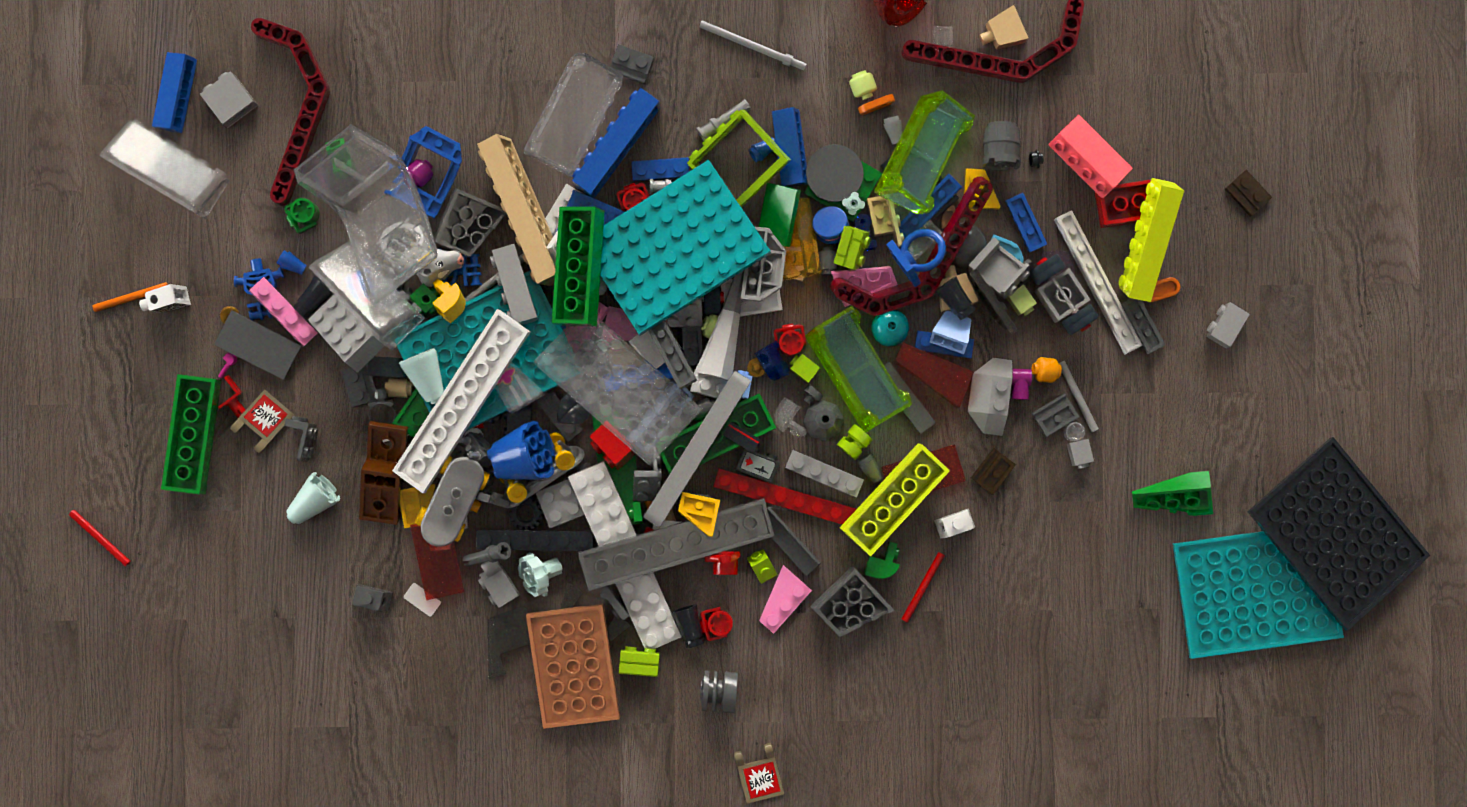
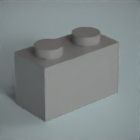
M1229 302L1220 306L1216 313L1219 316L1215 322L1212 321L1208 326L1207 331L1209 333L1206 336L1224 348L1231 347L1250 315Z

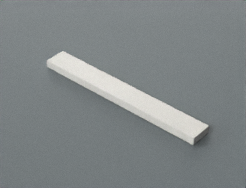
M1071 210L1055 218L1054 221L1124 355L1141 347L1142 343L1073 211Z

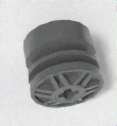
M705 670L700 689L702 711H707V703H712V712H715L717 703H721L722 712L735 713L738 672H725L723 680H719L718 671H714V679H709L710 670Z

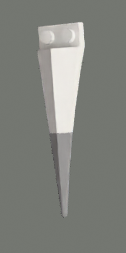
M744 271L733 277L715 328L694 371L698 381L691 384L690 392L717 399L733 374Z

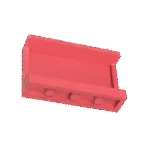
M1080 115L1074 118L1049 143V146L1101 198H1104L1133 169Z

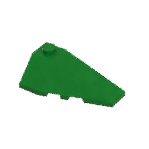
M1209 471L1187 473L1132 491L1134 508L1155 511L1168 509L1170 513L1182 511L1192 516L1213 514Z

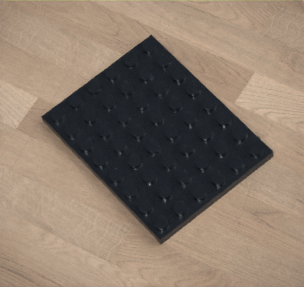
M1334 437L1329 438L1247 511L1345 631L1350 630L1430 556Z

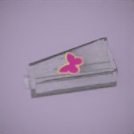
M512 362L494 387L511 415L545 395Z

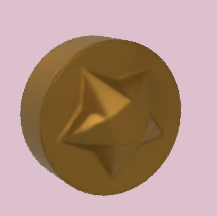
M227 306L221 310L220 319L224 324L231 310L239 313L235 307Z
M754 358L749 361L747 370L751 376L761 377L766 372V363L760 358Z

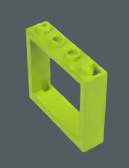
M737 109L730 115L729 118L731 120L726 125L725 123L721 124L716 129L717 133L713 137L709 136L702 143L703 147L699 151L695 150L692 153L687 164L692 169L700 165L699 162L744 119L777 154L779 159L736 199L742 208L791 159L745 110L741 109L738 111Z

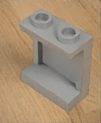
M994 237L969 264V272L1004 299L1008 295H1013L1020 281L1024 282L1030 275L1029 264H1023L1001 247L1000 241Z

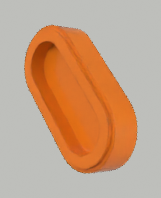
M893 94L883 96L858 107L860 115L869 114L893 104L895 98Z
M1173 277L1158 280L1151 302L1178 294L1180 291L1179 281Z

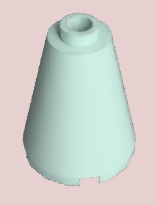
M435 348L399 362L400 367L424 400L431 402V404L437 403L444 389Z
M314 472L308 477L286 511L287 518L291 523L301 524L340 501V495L336 496L335 494L337 489L323 475L318 477L316 476L317 473Z

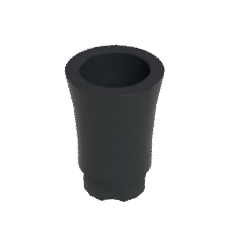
M314 275L293 308L308 319L336 291L319 276Z
M957 276L951 278L935 290V293L947 304L954 315L957 314L959 320L966 318L976 310L960 285Z
M697 604L688 605L671 612L678 625L682 639L685 641L686 648H693L704 643Z

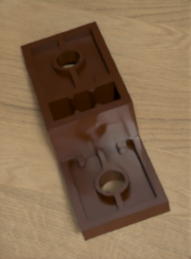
M369 422L367 459L361 469L360 520L398 524L400 488L404 479L392 470L407 449V426ZM384 439L390 440L391 443H392V445H391V446L385 445V444L383 443V440H384ZM375 501L383 502L384 506H377Z

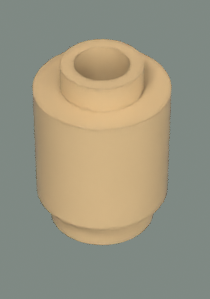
M389 378V381L385 382V390L389 397L408 398L414 392V385L409 379Z

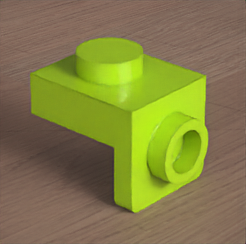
M764 549L754 552L747 558L761 584L778 575Z

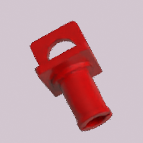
M227 375L224 379L236 394L218 406V408L221 409L223 406H229L237 418H239L246 410L237 399L242 391L233 379Z

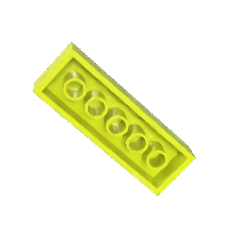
M1152 178L1151 182L1147 184V196L1140 207L1141 216L1140 220H1137L1135 224V236L1130 241L1129 257H1126L1124 261V274L1119 278V288L1129 298L1147 302L1152 300L1184 194V190L1175 183Z
M918 443L842 524L840 529L865 553L872 556L950 470L925 446Z

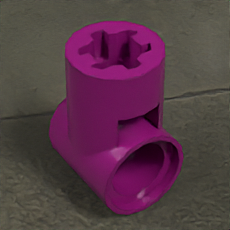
M1012 368V399L1029 400L1028 390L1032 382L1031 369Z

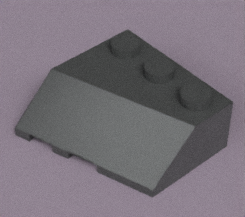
M454 188L433 242L449 249L457 250L470 257L504 216L507 215V212L505 213L502 207Z
M852 566L810 606L839 637L870 621L878 619L884 614L895 611Z

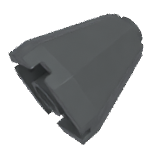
M821 400L807 408L803 424L810 437L827 441L840 434L844 417L837 404ZM823 416L828 417L827 423L822 421Z

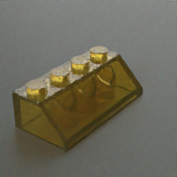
M799 198L790 247H801V251L789 250L786 252L783 281L810 277L822 273L816 236L812 226L813 218L809 198ZM795 266H803L804 270L798 271Z

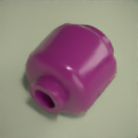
M414 160L405 170L406 181L415 187H423L434 175L432 171L433 166L427 160Z

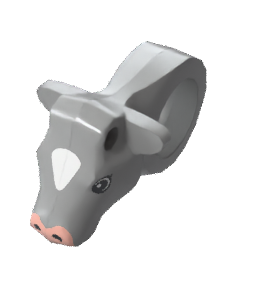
M409 222L397 223L388 228L381 238V248L388 263L398 269L416 274L421 283H424L427 287H432V283L437 278L441 281L445 280L452 271L462 268L464 265V257L459 251H444L431 248L428 232L417 224ZM412 237L418 240L415 248L407 253H397L392 250L394 244L402 238Z

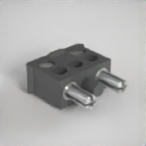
M469 432L465 437L462 436L459 443L466 450L467 456L478 461L485 468L490 467L492 463L487 456V450L491 449V445L481 433Z

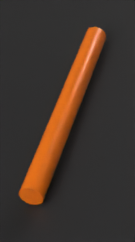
M165 282L92 305L93 310L98 312L143 298L146 292L168 284Z

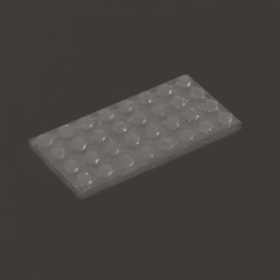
M597 318V327L568 326L534 360L536 366L649 466L702 410L701 407L599 318Z

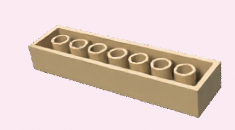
M495 134L477 144L480 149L478 150L479 156L486 163V172L494 182L493 189L495 193L501 198V207L505 213L507 212L509 217L508 224L516 233L517 237H515L518 246L522 247L524 252L523 259L531 268L532 272H530L533 281L537 282V284L552 286L555 280V265L547 246L552 240L553 235L512 140Z

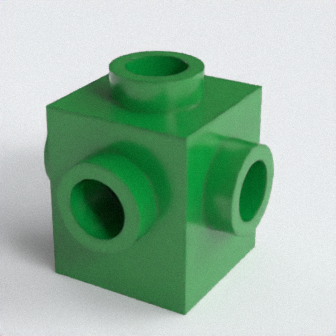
M423 283L409 297L414 303L412 307L419 314L423 312L427 315L428 313L433 314L436 311L433 302L440 295L435 289H429ZM428 299L429 302L425 303L423 300Z

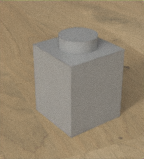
M1089 439L1067 444L1072 466H1078V469L1089 467V462L1094 461Z

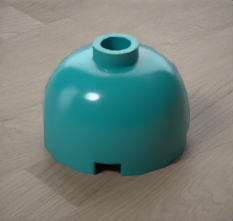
M892 310L877 315L871 324L872 335L880 345L886 347L897 346L908 336L909 321L899 310Z

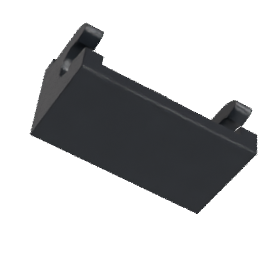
M701 326L682 327L678 329L679 345L688 364L696 367L703 354Z

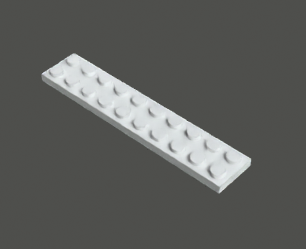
M496 310L392 470L394 473L421 493H426L440 472L444 462L449 458L530 334L528 329L501 310Z
M604 461L568 476L599 546L637 535ZM654 572L615 583L644 649H655L682 637Z

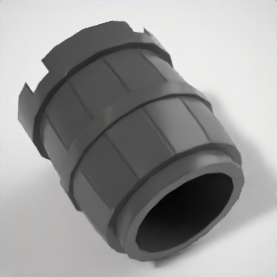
M996 121L987 124L984 131L982 167L984 168L987 165V169L992 171H1008V167L1013 166L1014 170L1020 168L1021 141L1020 129L1017 127V124L1009 121Z

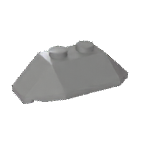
M755 227L771 250V254L744 270L741 300L760 302L782 288L786 250L773 235L770 228Z
M992 358L972 374L967 412L983 434L1003 435L1008 416L1012 385V360Z

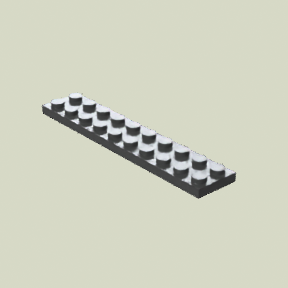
M759 499L718 511L713 537L706 535L688 520L578 552L587 589L591 591L774 536L765 499Z

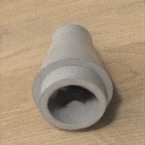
M899 116L884 119L885 124L883 126L892 145L903 142L902 124Z

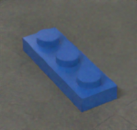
M689 158L631 161L633 182L648 181L650 179L680 178L689 172V165L687 164Z
M1024 193L1006 200L1005 203L1028 252L1030 253L1047 245Z
M917 331L914 350L972 358L974 339L968 340L965 353L961 354L930 343L931 332Z

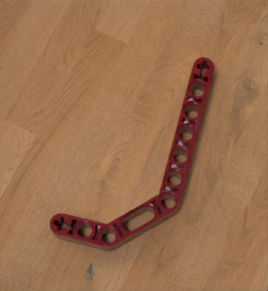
M1068 0L1064 6L1058 38L1024 61L916 40H908L904 44L902 56L905 60L1024 83L1074 49L1078 40L1084 1ZM1072 3H1074L1075 7L1077 8L1073 14H1071L1073 11ZM1067 21L1073 22L1074 25H1075V28H1073V29L1069 28V27L1066 25V22H1067ZM1063 40H1069L1071 47H1066L1063 44ZM909 47L913 48L912 54L909 53ZM1047 50L1055 52L1056 57L1044 65L1037 66L1034 63V59ZM925 51H932L934 53V57H926ZM949 54L953 60L947 62L944 60L943 55ZM969 58L971 65H964L962 59ZM983 61L988 62L989 65H990V68H989V69H984V68H982L981 62H983ZM999 66H1007L1008 72H1001ZM1024 69L1027 72V76H1020L1018 70Z
M256 18L251 23L253 33L260 39L291 49L309 87L270 191L271 200L280 206H285L289 204L329 98L330 87L307 39L301 32L263 18ZM264 26L269 31V33L263 29H261L260 31L258 29L259 27L263 28ZM283 31V36L276 39L277 32ZM300 37L301 42L298 45H293L294 39ZM303 55H310L316 68V73L313 76H308L301 62ZM323 85L324 90L321 93H316V88ZM317 103L316 110L310 111V105ZM311 121L310 127L303 129L304 122ZM303 138L304 144L300 147H297V140ZM293 156H297V162L291 165L290 159ZM286 174H291L290 181L285 183L283 177ZM278 194H280V195L283 194L284 197H283V198H278L277 195H278Z
M981 176L972 180L941 234L946 244V256L935 267L937 268L935 274L930 275L931 270L919 273L918 278L921 284L914 287L908 281L871 293L843 278H836L831 282V291L838 299L873 316L932 297L993 191L992 184ZM975 200V205L969 208V203ZM966 217L965 222L959 225L960 219ZM956 234V239L949 241L951 235ZM937 243L926 263H929L936 257L938 253ZM928 284L927 289L925 291H921V287L923 285ZM839 287H840V288H843V287H844V288L846 289L847 293H846L845 291L841 290V289L838 290V288H839ZM910 291L907 297L888 302L890 296ZM856 294H861L858 300H853ZM876 301L877 305L874 308H870V304Z

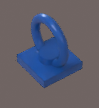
M920 229L910 233L902 242L900 249L893 240L886 244L894 260L914 287L921 284L916 272H926L934 269L942 262L946 253L944 239L939 233L930 229ZM920 237H930L938 245L936 257L926 264H917L908 251L910 244Z

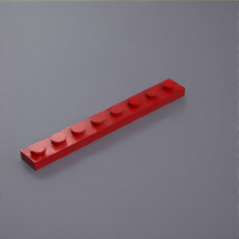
M718 469L713 486L753 499H765L767 503L838 524H843L856 510V508L723 469Z

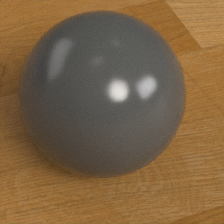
M973 225L951 265L962 269L969 268V264L987 245L985 235L978 227ZM956 234L951 235L949 241H954Z

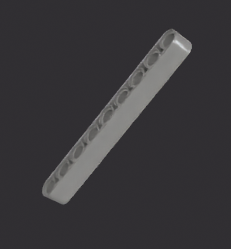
M736 371L733 372L643 518L657 527H661L751 380Z

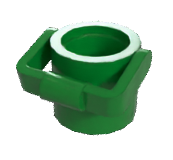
M299 198L285 206L286 219L298 234L317 226L316 221L319 218L320 211L318 206L306 198ZM297 222L307 226L299 229Z

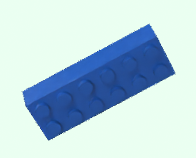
M642 88L638 91L635 90L631 94L629 104L619 110L617 114L619 116L618 119L608 125L606 129L608 132L604 138L600 137L597 140L593 153L589 152L583 160L585 163L581 169L578 167L573 173L572 182L574 186L587 196L592 198L597 196L660 110L659 100Z

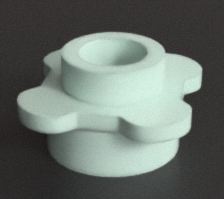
M852 192L849 198L843 199L842 205L849 210L848 213L850 215H855L857 210L865 207V202L860 200L857 192Z

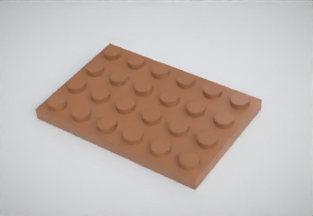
M596 604L527 613L526 619L543 729L620 719L604 605Z

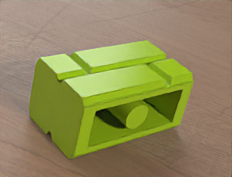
M844 226L834 264L853 270L862 267L865 262L864 250L869 247L871 241L869 237L870 232L851 226Z
M625 646V650L621 649L619 674L658 677L660 653L652 648L637 651V647Z

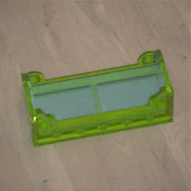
M943 90L920 96L874 192L916 214L929 213L934 207V198L931 194L960 133L968 132L971 129L975 115Z
M850 306L814 327L805 337L859 426L864 432H868L911 406L912 402L907 391L898 390L859 326L861 319L859 311Z

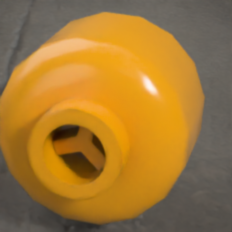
M1040 357L1032 364L1031 370L1037 381L1053 383L1060 378L1062 368L1056 359Z

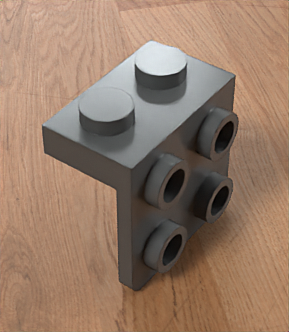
M292 416V419L285 420L284 426L303 430L297 461L308 462L314 453L312 444L318 435L317 424L308 423L307 418Z
M656 448L652 449L651 470L634 471L633 501H653L656 494L660 491V454H657Z

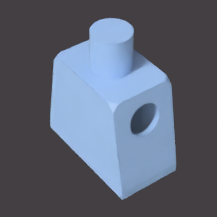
M945 311L933 329L930 343L964 354L969 340L971 319L966 317L959 320L957 314L954 315L951 311Z

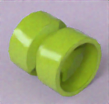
M854 424L847 432L848 436H843L837 445L852 459L856 460L862 453V448H867L873 439Z

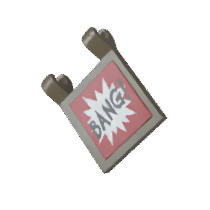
M264 389L231 425L230 429L236 433L245 423L262 438L254 446V450L260 453L283 428L285 420L291 419L294 414Z
M771 743L764 745L766 759L745 764L742 752L737 751L734 753L747 804L784 794Z

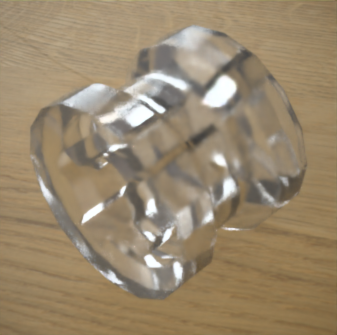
M1078 422L1067 424L1064 428V436L1068 441H1079L1085 435L1084 426Z

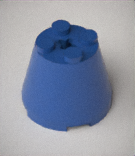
M537 421L523 424L494 442L491 449L487 450V456L491 460L494 476L497 479L542 480L551 477L555 471L554 467H552L553 457H555L552 439L548 431L542 430Z

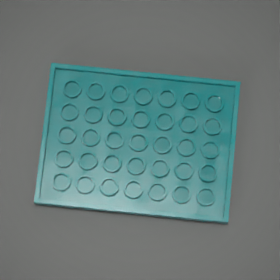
M707 160L604 225L600 276L639 336L771 254V250L711 162Z
M531 270L524 273L538 320L522 325L530 331V334L507 367V369L510 367L515 368L512 382L509 385L502 382L494 387L466 431L583 374L575 366V354L561 326L552 323V308L540 284L533 281L530 275ZM503 286L493 288L467 301L462 314L451 324L438 315L393 337L403 360L435 348L443 389L445 390L496 310L499 309L506 315L510 311L509 305H504L501 293H504ZM422 397L430 413L435 404H431V402H426Z
M1263 531L1173 543L1190 659L1344 638L1342 626Z

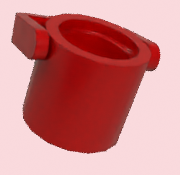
M644 183L629 184L616 193L620 207L624 212L649 197ZM625 193L621 201L620 194Z
M801 324L782 325L781 328H776L773 331L776 350L780 349L785 356L794 357L802 351L804 345H807L804 328ZM795 329H801V334L795 331ZM783 332V334L781 335V337H780V339H779V344H778V339H777V334H776V333Z
M722 551L704 557L705 562H713V574L738 575L739 551Z
M716 607L700 612V625L707 641L728 637L727 634L733 626V619L727 611ZM713 612L707 622L705 613ZM709 630L717 636L710 638Z

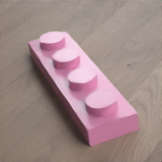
M264 277L249 290L303 347L318 334Z

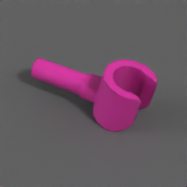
M230 352L223 357L227 363L218 375L221 379L230 366L237 362V357Z

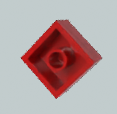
M605 421L589 436L591 447L599 455L601 453L604 455V461L611 469L615 467L619 470L635 456L633 448L608 421Z

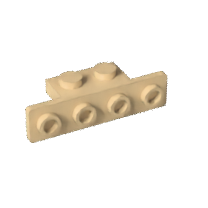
M883 174L881 182L884 196L867 198L866 200L874 237L893 233L894 242L900 249L904 241V235L900 233L898 227L901 225L899 215H896L894 209L897 208L895 197L891 195V190H893L892 181L888 179L887 174Z

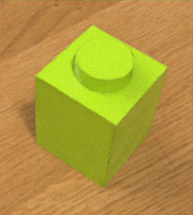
M803 354L800 357L796 355L790 362L792 366L790 371L807 384L820 369L818 365Z

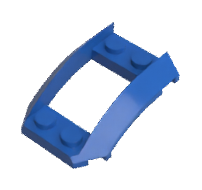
M427 126L420 129L419 132L410 135L403 156L384 192L394 199L435 219L461 166V144ZM420 145L451 161L446 176L435 197L405 182V170L415 160Z

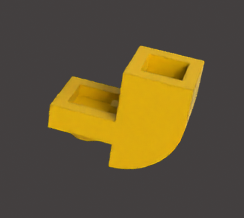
M437 278L432 284L440 297L433 302V305L438 314L451 324L464 311L466 301L456 283L451 286L448 282L443 283Z

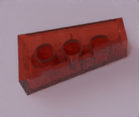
M906 343L900 345L894 360L897 365L935 391L939 396L951 403V405L960 408L974 374L973 371Z

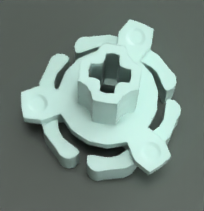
M529 552L526 556L519 559L518 571L520 578L524 579L523 586L534 597L539 595L547 596L549 578L562 574V565L558 558L542 562L537 556L534 557L533 553Z

